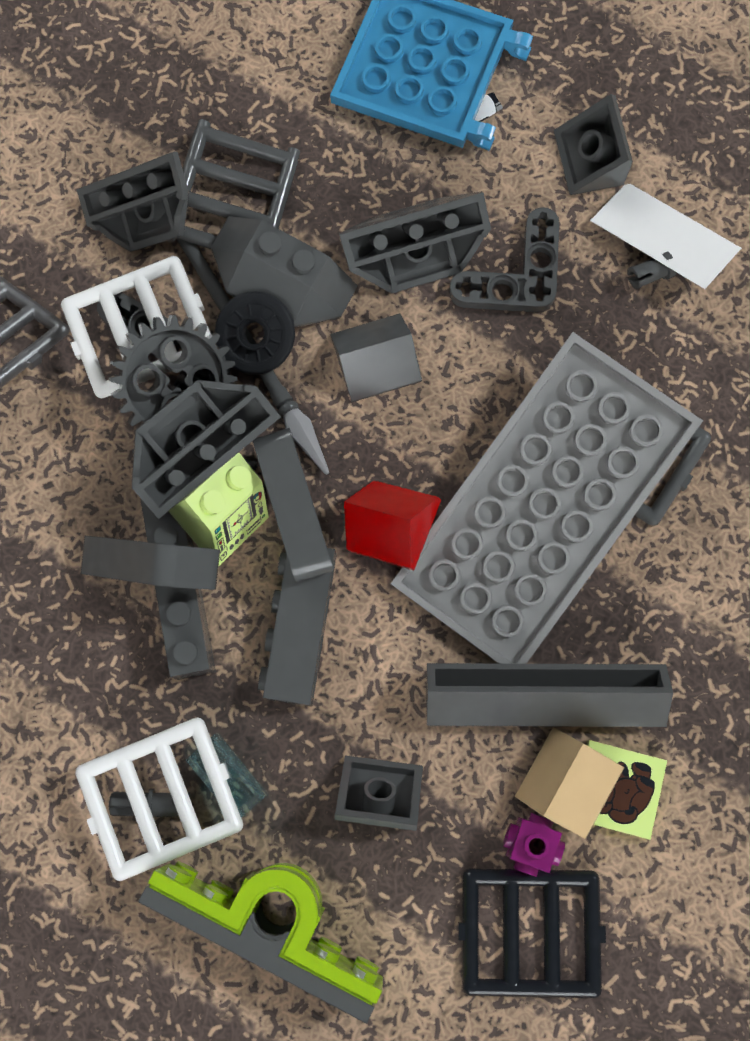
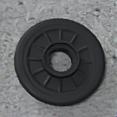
M246 292L232 298L220 311L215 325V333L220 335L216 345L218 347H229L225 358L226 360L235 361L233 368L242 373L259 375L273 371L287 359L293 348L295 327L291 314L281 301L267 293ZM254 322L259 323L264 330V337L257 344L250 343L245 336L247 327Z

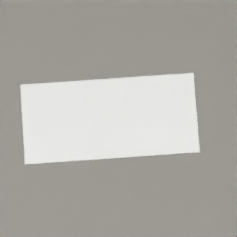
M632 184L624 185L590 220L704 289L742 249ZM669 251L673 258L666 260L662 254Z

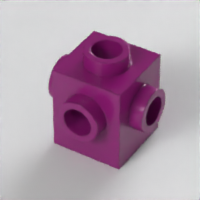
M531 813L529 820L518 817L516 825L509 824L503 847L508 848L506 856L515 861L514 869L537 877L539 870L550 873L552 865L558 866L560 864L565 849V842L560 841L562 833L552 829L553 821ZM534 838H540L543 842L542 850L538 854H533L529 850V843Z

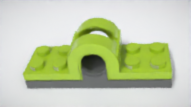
M177 861L175 866L167 864L154 870L148 882L149 885L145 887L138 901L139 903L366 1024L368 1023L375 1004L382 993L383 976L377 973L379 967L373 962L357 956L356 960L353 961L341 955L342 947L337 943L324 937H320L318 942L311 939L325 908L322 907V895L319 886L306 870L289 863L269 865L259 872L254 871L247 876L235 898L232 897L234 892L232 888L216 880H212L211 884H207L197 879L198 871L185 863ZM270 892H280L291 898L296 907L295 921L287 925H278L267 919L261 904L264 895Z

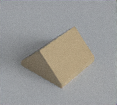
M553 727L515 797L547 819L586 839L624 767Z

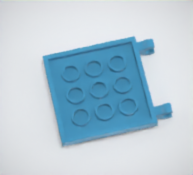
M372 0L330 94L331 103L460 148L464 147L468 139L473 145L490 151L495 139L493 135L496 127L489 123L475 121L476 115L503 50H507L513 57L527 61L531 51L530 44L533 36L526 32L512 30V19L454 0Z

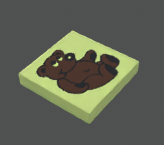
M587 740V746L624 767L594 825L651 840L667 760Z

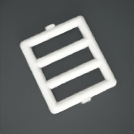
M177 256L168 257L62 300L61 307L74 342H71L72 349L76 358L82 360L94 394L98 398L110 396L112 392L120 389V384L105 379L79 309L100 301L116 344L129 348L131 343L125 335L128 330L114 295L135 287L151 329H153V317H160L164 326H166L149 281L170 274L187 317L193 320V330L200 323L207 325L202 314L205 308L198 293L194 294L182 262ZM207 326V331H206L205 337H207V336H209V335L211 334L210 331H209L208 326ZM173 341L166 345L164 353L169 362H174L179 359L182 351L177 352ZM159 360L152 362L163 373L171 372ZM149 368L143 369L137 376V384L155 378L153 371Z
M193 718L83 763L76 768L75 774L91 818L87 819L88 826L92 835L97 833L112 876L117 881H123L240 832L243 828V821L227 782V779L231 778L226 763L220 764L206 724L201 718ZM192 736L224 821L205 829H201L170 745ZM153 752L157 756L186 837L163 845L132 762ZM116 767L148 850L147 853L128 861L124 859L94 777Z

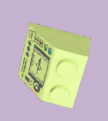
M237 453L169 510L170 514L198 547L220 550L218 566L269 518L263 481L240 453Z

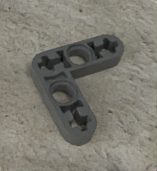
M541 207L531 211L528 215L525 226L523 274L477 271L460 272L452 278L449 294L452 302L459 307L524 312H544L549 309L555 300L557 292L559 217L549 208ZM539 219L545 220V224L549 226L546 229L544 241H538L539 227L536 225ZM542 252L548 255L551 263L545 268H538L532 264L530 257L535 253ZM544 277L542 291L549 295H544L543 301H537L536 296L530 293L535 291L537 278ZM464 282L470 283V289H473L469 297L462 296V291L459 290ZM482 283H488L485 293L486 299L481 298L482 291H476L482 289ZM498 284H504L511 288L513 295L507 300H499L494 297L492 289Z

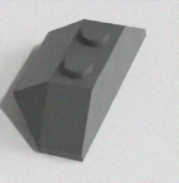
M178 151L168 153L77 189L86 225L95 231L99 230L108 239L130 252L184 236L189 192Z
M481 191L441 197L372 217L339 233L349 271L393 294L462 272L477 251L484 237L486 238L490 232L491 225L484 193Z
M228 216L211 246L226 293L233 297L246 292H263L272 295L288 309L293 319L294 327L341 318L358 287L328 255L263 220Z
M196 380L135 430L131 488L159 519L281 418V416L257 386Z

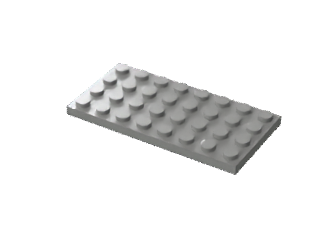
M572 332L431 527L415 570L402 567L391 582V585L497 663L527 664L703 420Z

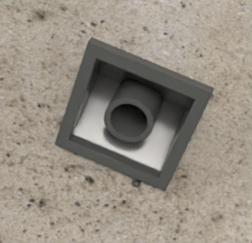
M610 94L554 130L570 195L624 185L633 163L616 95Z
M400 313L330 334L351 403L422 382L412 333Z
M345 755L334 820L417 831L423 766Z

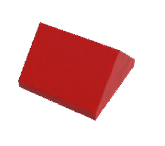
M375 480L344 501L346 549L359 555L414 571L441 499L437 496Z

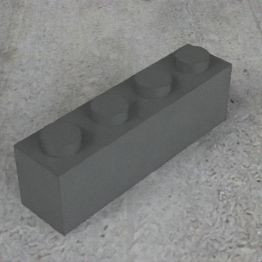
M327 548L333 569L335 570L336 550ZM281 552L278 563V575H283L281 590H275L272 598L271 613H277L275 628H268L265 651L270 652L268 667H261L258 690L264 691L263 698L266 700L312 707L334 571L296 583L287 553Z

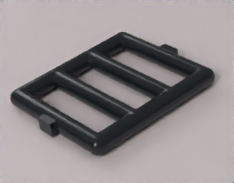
M466 869L462 877V922H458V940L462 941V988L464 993L469 996L599 997L602 992L601 943H606V926L600 924L599 875L592 870H550V873L539 870L537 877L516 869ZM479 885L503 886V979L479 978ZM519 886H543L544 980L520 979ZM559 887H583L585 980H561Z

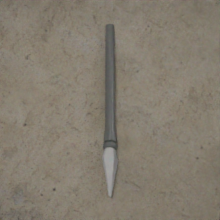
M177 239L218 309L221 311L230 299L197 245ZM247 328L245 331L247 340L252 344H257ZM274 371L259 374L270 393L276 409H278V414L284 419L285 429L290 428L293 440L324 474H329L311 420L299 410L298 403L293 401L292 396L282 386Z

